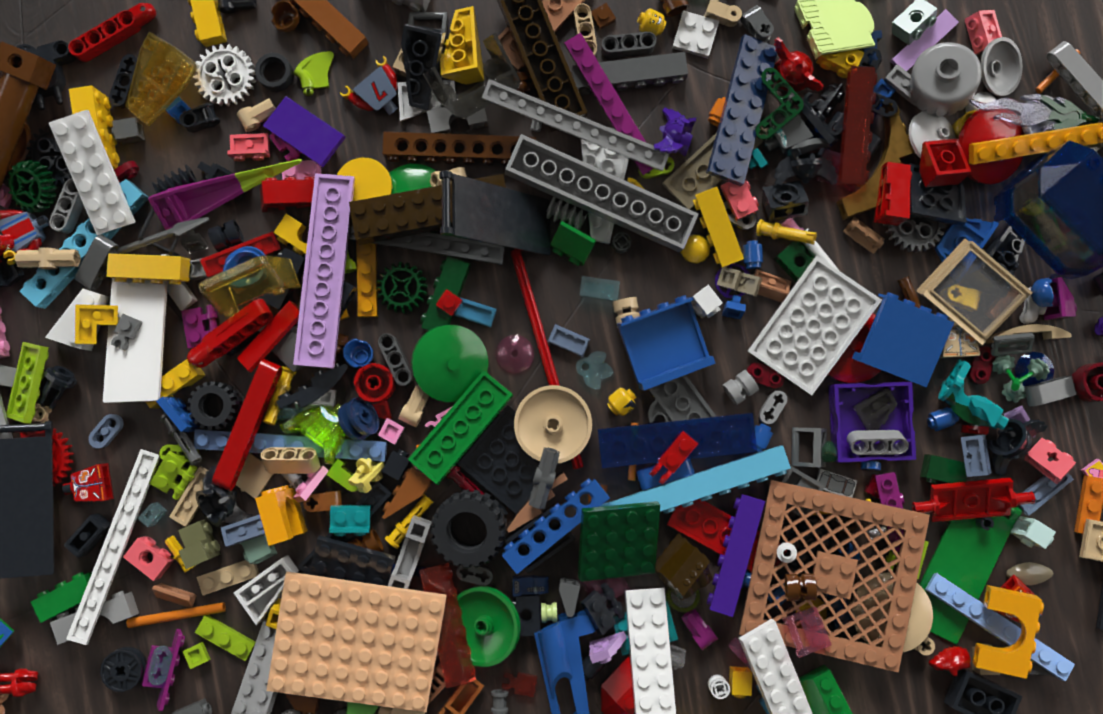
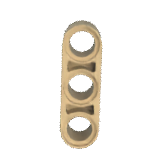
M581 3L574 9L576 35L582 31L590 33L588 36L583 37L596 57L597 43L591 9L587 4ZM585 13L587 16L581 18L578 16V14Z
M270 447L261 453L265 470L271 474H312L320 469V462L314 448Z

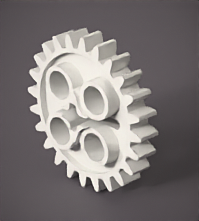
M220 44L218 50L215 46H212L213 52L206 49L207 56L200 54L202 62L196 61L199 68H193L198 74L193 76L198 81L195 83V86L200 88L198 92L204 95L203 97L206 100L210 99V102L213 104L217 102L218 105L222 106L225 102L229 107L230 102L233 101L237 105L238 98L244 101V94L250 96L247 90L254 89L251 83L256 82L252 77L256 75L255 71L252 70L255 65L250 62L251 58L246 56L243 50L240 51L237 46L232 49L231 45L228 44L225 49ZM219 60H221V66H222V68H223V69L225 70V72H226L225 75H224V73H223L221 67L219 66V63H218ZM234 61L231 66H227L228 62ZM216 67V70L210 73L211 68ZM225 76L231 86V90H229L228 83L224 79ZM240 78V81L234 84V80ZM222 84V88L216 91V87Z

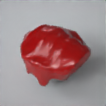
M953 646L945 648L938 655H935L933 659L929 660V665L937 671L949 670L953 676H957L959 670L971 667V658L967 649Z

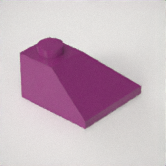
M1062 277L1051 279L1050 286L1054 294L1053 306L1047 307L1043 315L1044 320L1076 317L1077 305Z

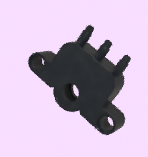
M63 40L38 46L37 49L28 44L16 46L56 65L47 90L38 88L34 101H36L39 110L45 109L43 98L54 95L57 104H63L61 92L66 86V79L62 66L72 63L77 59L69 52V44Z

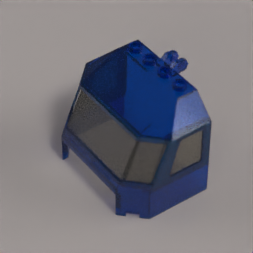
M1068 140L1035 158L994 197V205H996L994 221L999 222L1004 219L1056 272L1048 277L1054 279L1059 277L1076 279L1087 276L1103 267V158L1094 149Z

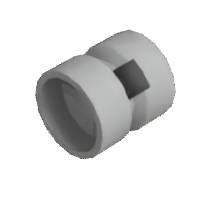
M746 370L737 374L735 380L730 379L722 385L725 393L735 405L744 401L746 395L751 396L759 390L755 380Z

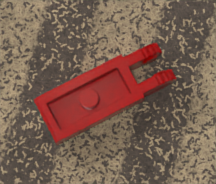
M682 431L658 459L659 462L649 474L653 477L659 472L662 465L665 466L668 470L659 480V483L663 485L695 449L698 443Z

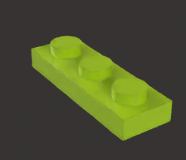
M204 615L195 631L199 636L244 661L248 660L256 643L254 640L209 615Z

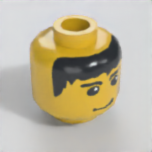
M620 387L608 397L609 403L607 405L616 416L618 414L625 416L636 407L634 399L637 397L631 389L626 390Z

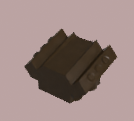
M680 533L664 549L662 555L657 558L655 573L663 581L665 587L680 601L691 597L694 592L706 587L713 580L708 568L710 564L708 558L704 553L701 554L697 547L692 546L686 538L683 539Z

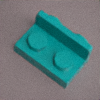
M331 505L329 533H334L335 536H344L346 533L363 536L370 532V505Z

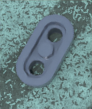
M117 414L106 415L90 433V445L94 448L107 447L123 428L124 422L121 416ZM114 420L116 421L115 427L112 426ZM101 435L104 437L102 442L99 439Z

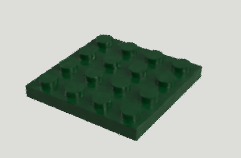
M658 501L582 508L578 570L580 582L655 573L660 504Z

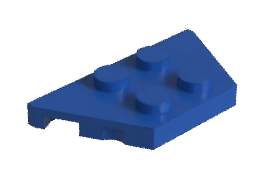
M966 217L967 222L963 226L950 224L934 249L941 262L964 239L973 241L982 249L999 223L995 221L986 222L981 219H968ZM971 251L949 273L953 283L958 284L976 259L977 256Z

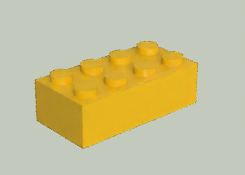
M92 85L69 89L72 114L89 110L113 169H116L120 159L115 148L117 140L114 139L111 131L113 128L112 121L114 120L110 113L112 104L109 102V97Z

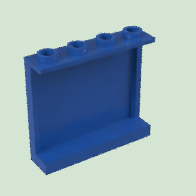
M889 292L887 295L878 294L883 300L861 352L854 351L852 359L927 387L954 322L947 320V315L938 312L936 315L932 314V309L924 306L917 308L915 307L916 303L904 299V301L898 300V295Z
M686 295L677 297L674 303L668 304V302L658 304V309L652 311L650 308L639 312V316L632 317V315L621 318L622 322L617 323L640 390L650 389L715 364L714 357L709 356L691 303L694 300L693 297L686 298Z

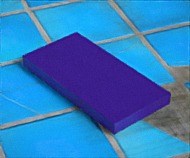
M285 96L263 125L265 129L322 168L346 138L342 133L287 96Z

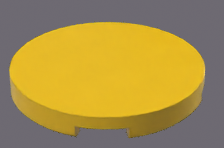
M371 158L353 159L347 162L337 174L354 176L353 201L390 195L393 189L392 179L387 169L380 162Z

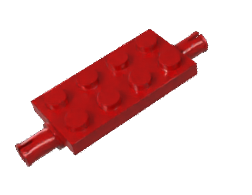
M1011 478L931 485L930 500L927 502H912V511L930 513L929 518L931 522L1010 515L1011 508L1018 505L1035 504V501H1032L1035 500V495L1032 491L1015 493Z

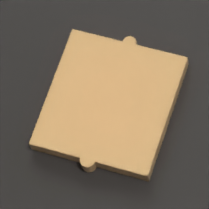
M249 453L236 486L241 488L242 492L245 491L253 498H257L274 474L266 472L263 461Z

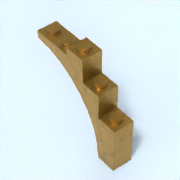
M892 104L882 106L887 114L889 111H894ZM899 107L894 117H883L885 129L884 148L874 173L859 190L836 202L843 220L876 209L882 165L886 162L903 164L900 160L916 154L910 143L909 134H906V126L900 119Z

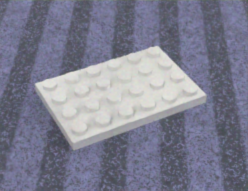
M815 256L748 349V352L813 395L881 303L882 299L818 256Z

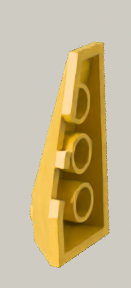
M474 6L455 10L450 26L449 39H446V48L440 58L441 76L466 85L484 81L483 62Z

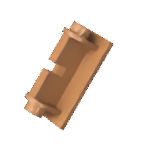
M853 217L843 230L846 235L872 254L884 244L883 241L885 239L856 217Z

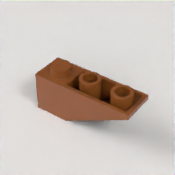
M415 466L411 469L407 468L402 476L405 480L401 486L397 485L392 493L394 498L391 503L388 501L384 506L382 518L389 517L423 496L432 480Z

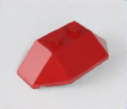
M630 656L601 684V711L604 714H633L635 712Z

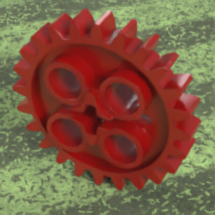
M55 428L53 429V487L55 483L62 482L61 478L68 477L65 471L72 470L68 463L74 462L69 459V456L74 455V453L68 452L72 445H66L65 443L68 441V438L61 439L63 433H56ZM45 431L20 433L21 438L45 437Z

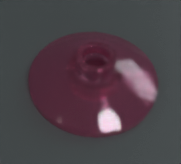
M510 335L498 344L496 358L504 370L511 373H519L531 365L534 358V350L531 343L523 336ZM513 350L518 351L517 357L511 356Z

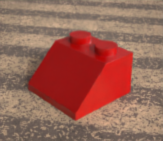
M959 139L925 141L922 144L919 172L925 187L960 184L971 173Z

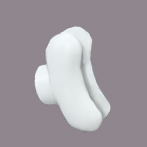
M1029 295L1024 301L1023 312L1019 319L1023 324L1033 323L1037 320L1038 315L1045 314L1047 307H1039L1033 302L1031 295Z

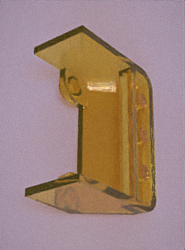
M259 256L200 282L198 287L202 295L219 315L230 317L239 312V305L267 293H273L274 296L285 293L287 288L298 289L300 284L290 258Z

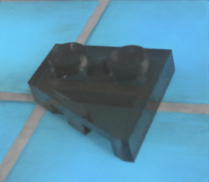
M884 387L853 406L866 430H879L881 425L885 424L888 420V416L897 406V402L890 389Z

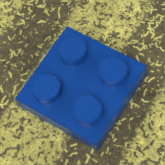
M162 396L156 401L181 432H194L195 429L200 427V425L193 423L195 419H190L189 415L192 413L186 410V404L182 399Z

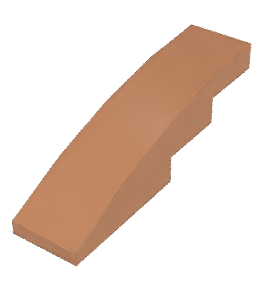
M564 472L555 477L552 489L568 480ZM552 489L549 491L547 501L555 497ZM528 500L517 513L507 531L510 533L543 512L542 509L529 505Z

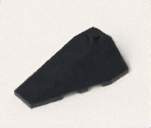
M404 24L401 48L404 57L409 106L428 111L446 32L429 27Z
M1013 220L987 247L985 252L1014 276L1015 270L1019 267L1018 258L1019 254L1023 251L1027 233ZM979 258L963 276L974 289L1002 298L1012 288L1008 282Z

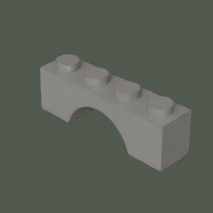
M415 515L412 517L388 586L403 589L409 588L432 524L431 521Z
M120 591L112 595L113 599L107 601L105 599L100 615L108 618L113 624L139 614L132 591L124 594V591ZM69 611L57 615V620L50 622L57 645L69 641L66 638L76 613L69 614Z

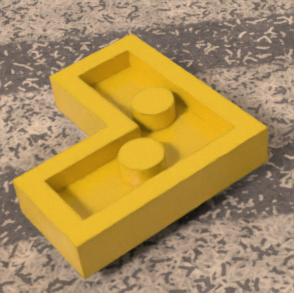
M75 304V344H97V325L118 324L117 305Z

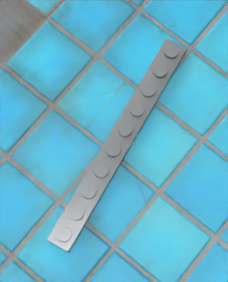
M490 79L482 96L483 100L660 171H663L670 154L654 150V146Z

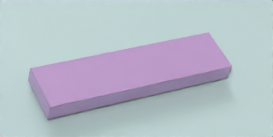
M945 9L937 17L935 24L931 28L928 27L918 40H914L910 45L903 48L890 62L894 66L899 65L907 72L926 49L939 42L959 22Z

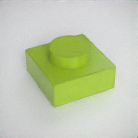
M203 642L183 651L190 669L210 660Z

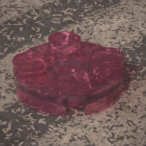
M735 637L728 646L751 670L741 643Z

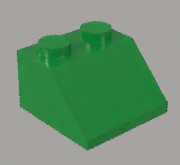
M561 221L550 247L556 255L568 257V261L572 264L584 266L595 246L596 240Z

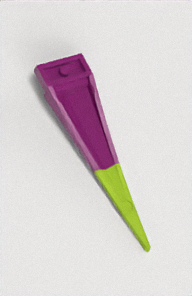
M302 159L168 188L166 191L151 195L148 200L165 230H168L177 223L202 217L231 199L261 184L266 178H272L300 164Z

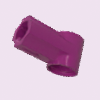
M695 608L689 610L681 617L702 651L718 640Z

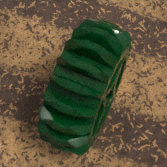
M32 160L21 161L12 166V169L8 171L10 175L6 178L9 181V184L6 185L10 189L8 194L12 195L11 201H15L16 207H21L22 211L31 213L42 212L52 207L51 204L56 202L54 199L57 196L55 189L58 187L54 185L56 179H52L53 172H49L47 166Z
M399 262L397 268L393 263L391 264V271L387 267L385 268L386 275L380 273V276L384 279L383 281L377 280V283L382 285V287L376 288V291L382 292L377 297L383 299L382 305L388 304V310L394 307L395 313H398L401 308V312L405 314L407 307L410 312H413L412 305L419 308L420 306L417 304V301L419 300L424 303L425 300L421 298V295L427 296L428 294L422 291V289L428 288L427 284H422L427 279L426 277L419 278L423 272L421 270L416 272L417 266L415 265L410 269V263L407 262L405 268H403V263ZM400 273H407L412 275L410 278L407 277L404 280H400L396 277V275ZM392 280L394 288L390 291L391 294L388 295V284ZM397 281L402 285L406 284L404 288L408 295L400 290ZM416 281L417 291L413 297L410 288L413 282ZM405 296L409 301L397 303L392 300L395 297Z

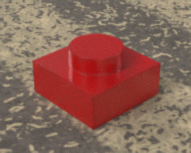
M446 289L436 303V306L453 316L463 300Z

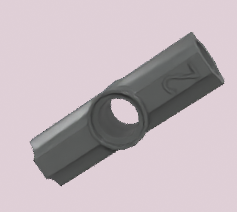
M543 448L529 498V505L534 508L545 509L549 491L553 487L556 475L555 469L560 456V451L556 449Z

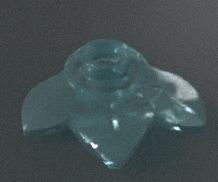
M592 352L588 358H581L576 364V370L584 377L585 384L593 389H600V379L608 378L614 373L612 368L604 362L606 358L605 352ZM584 363L589 365V369L587 371H584L582 369V365Z

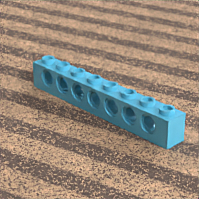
M125 179L119 184L132 215H134L146 203L149 197L134 183ZM90 218L80 224L76 232L71 237H68L59 249L78 250L81 256V263L92 241L98 236L95 233ZM121 228L103 233V235L111 240ZM86 239V244L82 247V241ZM79 263L78 267H59L60 271L57 275L55 273L56 269L38 268L37 273L24 283L23 288L19 292L36 307L46 309L75 278L81 263ZM46 281V287L43 289L42 284Z

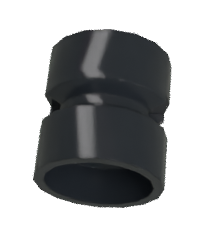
M234 219L223 223V227L218 225L208 229L210 241L217 252L228 249L230 245L236 246L244 242L242 231Z

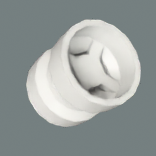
M721 675L710 677L708 688L712 695L717 699L726 698L730 693V686L726 679Z

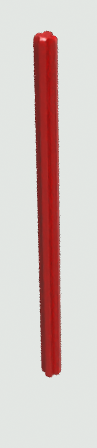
M517 249L510 252L548 383L549 385L560 386L521 251ZM579 453L571 459L574 469L583 467Z

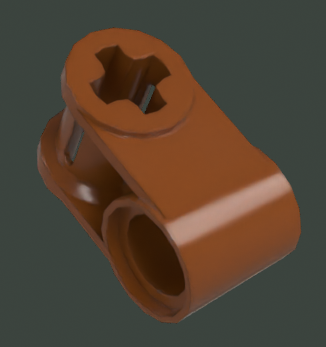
M341 490L311 494L306 501H303L304 508L309 512H328L331 505H342ZM313 498L314 501H318V504L315 505L314 508L312 504H309V501H311Z

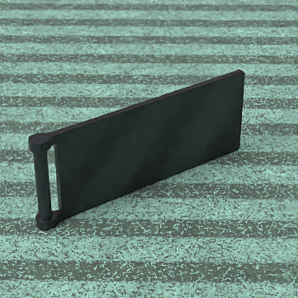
M451 171L439 172V179L442 181L441 235L460 237L545 256L551 255L550 219H547L546 212L549 206L548 199L456 175ZM450 181H452V226H453V228L451 227V216H450Z
M53 421L36 424L0 425V433L45 431V437L0 439V579L54 574Z

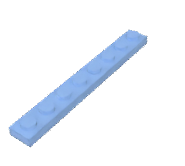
M938 573L933 574L925 588L927 592L1007 645L1011 646L1019 639L1021 628L994 610L987 609L982 602ZM1035 638L1036 650L1031 655V661L1061 681H1066L1075 664Z

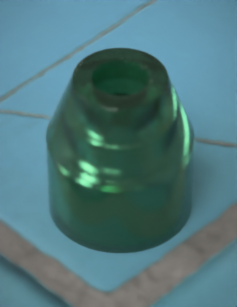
M832 441L825 442L821 452V459L829 463L837 460V448Z

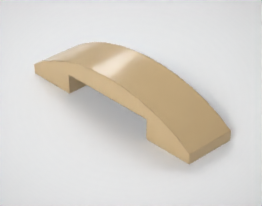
M1030 324L1002 330L986 340V344L994 343L992 340L993 336L1043 332V340L1070 338L1071 333L1050 325Z

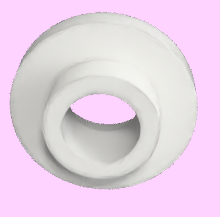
M786 542L778 546L777 557L782 562L790 563L795 560L797 550L794 545ZM789 549L790 555L784 556V550Z

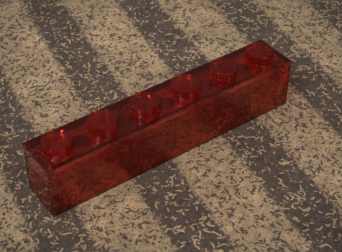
M851 66L847 70L843 116L844 132L841 139L837 186L862 187L865 185V182H868L869 171H866V166L871 156L870 151H868V144L872 141L870 124H873L874 113L871 112V109L876 99V94L873 93V86L877 83L875 67Z
M449 563L419 570L424 592L446 595L437 649L446 688L468 684L476 679V672L471 661V650L467 643L466 629L461 618L462 611L458 605L457 590L453 584V573Z

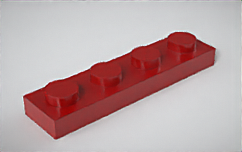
M272 231L199 259L207 277L222 273L226 258L239 248L246 246L260 249L265 255L281 250L275 234Z

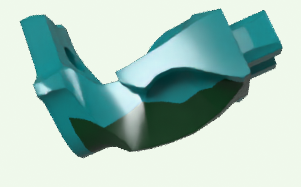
M959 359L946 381L942 382L938 399L948 404L958 417L969 424L990 427L992 429H1004L1009 419L1001 415L1004 411L1002 408L985 397L965 395L964 379L971 366L968 362Z

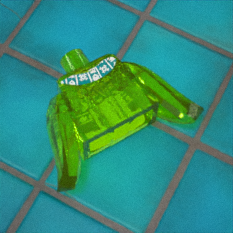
M337 404L332 410H329L324 405H320L318 408L306 409L280 425L284 433L301 431L303 435L324 449L325 463L333 465L334 459L341 449L346 436L338 420L340 404Z

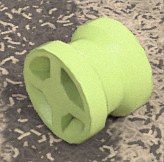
M553 602L551 605L541 603L542 623L547 621L557 622V602Z

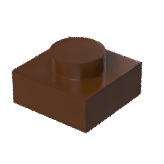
M607 3L591 11L592 19L599 30L616 21V17Z

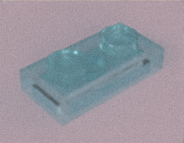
M582 276L579 296L616 301L618 300L620 281Z

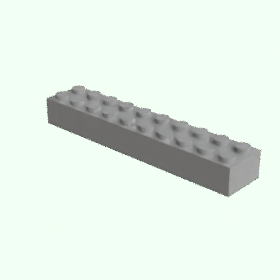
M523 134L520 135L505 169V175L677 252L684 249L698 217L696 212Z

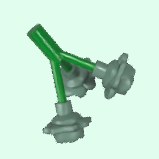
M1010 355L998 356L992 362V370L998 374H1008L1011 381L1003 385L1004 390L1002 391V394L1009 402L1013 399V402L1017 403L1020 399L1026 398L1022 384L1023 381L1029 377L1045 380L1050 373L1048 365L1037 358L1030 360V364L1027 366L1029 369L1028 374L1020 379L1015 378L1011 372V368L1015 367V358L1010 357Z

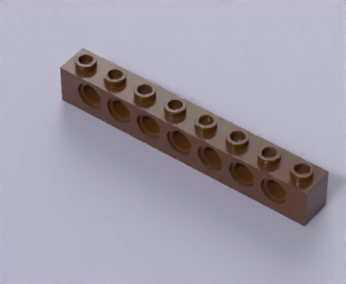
M383 131L382 154L390 162H398L399 159H404L411 163L425 160L427 163L444 161L447 164H455L456 161H461L468 165L482 162L483 165L501 163V165L507 166L512 155L511 152L515 149L520 136ZM401 145H408L405 151H399ZM426 145L427 149L424 152L417 151L418 147ZM439 146L446 147L442 153H438L436 149ZM459 146L465 148L462 153H456L455 150ZM477 147H482L484 149V151L481 154L474 153V150ZM495 148H501L503 152L499 155H495L493 153V150Z

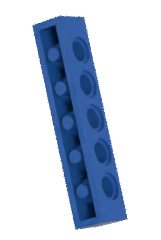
M588 478L580 485L582 489L577 493L572 491L565 497L566 502L561 506L559 503L549 510L550 515L546 518L540 517L534 522L535 527L529 531L527 528L519 535L520 539L517 542L513 543L511 541L503 548L502 557L516 574L581 522L582 508L600 507L610 499L595 479L590 480ZM589 494L591 496L590 503L582 504L580 502L581 495ZM569 506L576 509V513L572 517H568L564 513L565 509ZM552 519L560 521L561 524L558 529L550 528L549 522ZM536 532H542L545 535V539L537 542L533 536ZM525 544L529 547L530 551L527 554H521L518 551V547Z

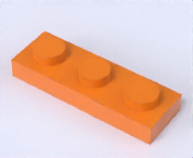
M1084 475L1074 532L1084 533L1086 519L1100 521L1103 504V478Z

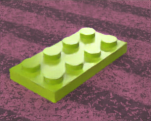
M27 342L22 343L6 412L8 418L31 424L36 412V400L40 396L39 387L44 378V366L49 357V347Z

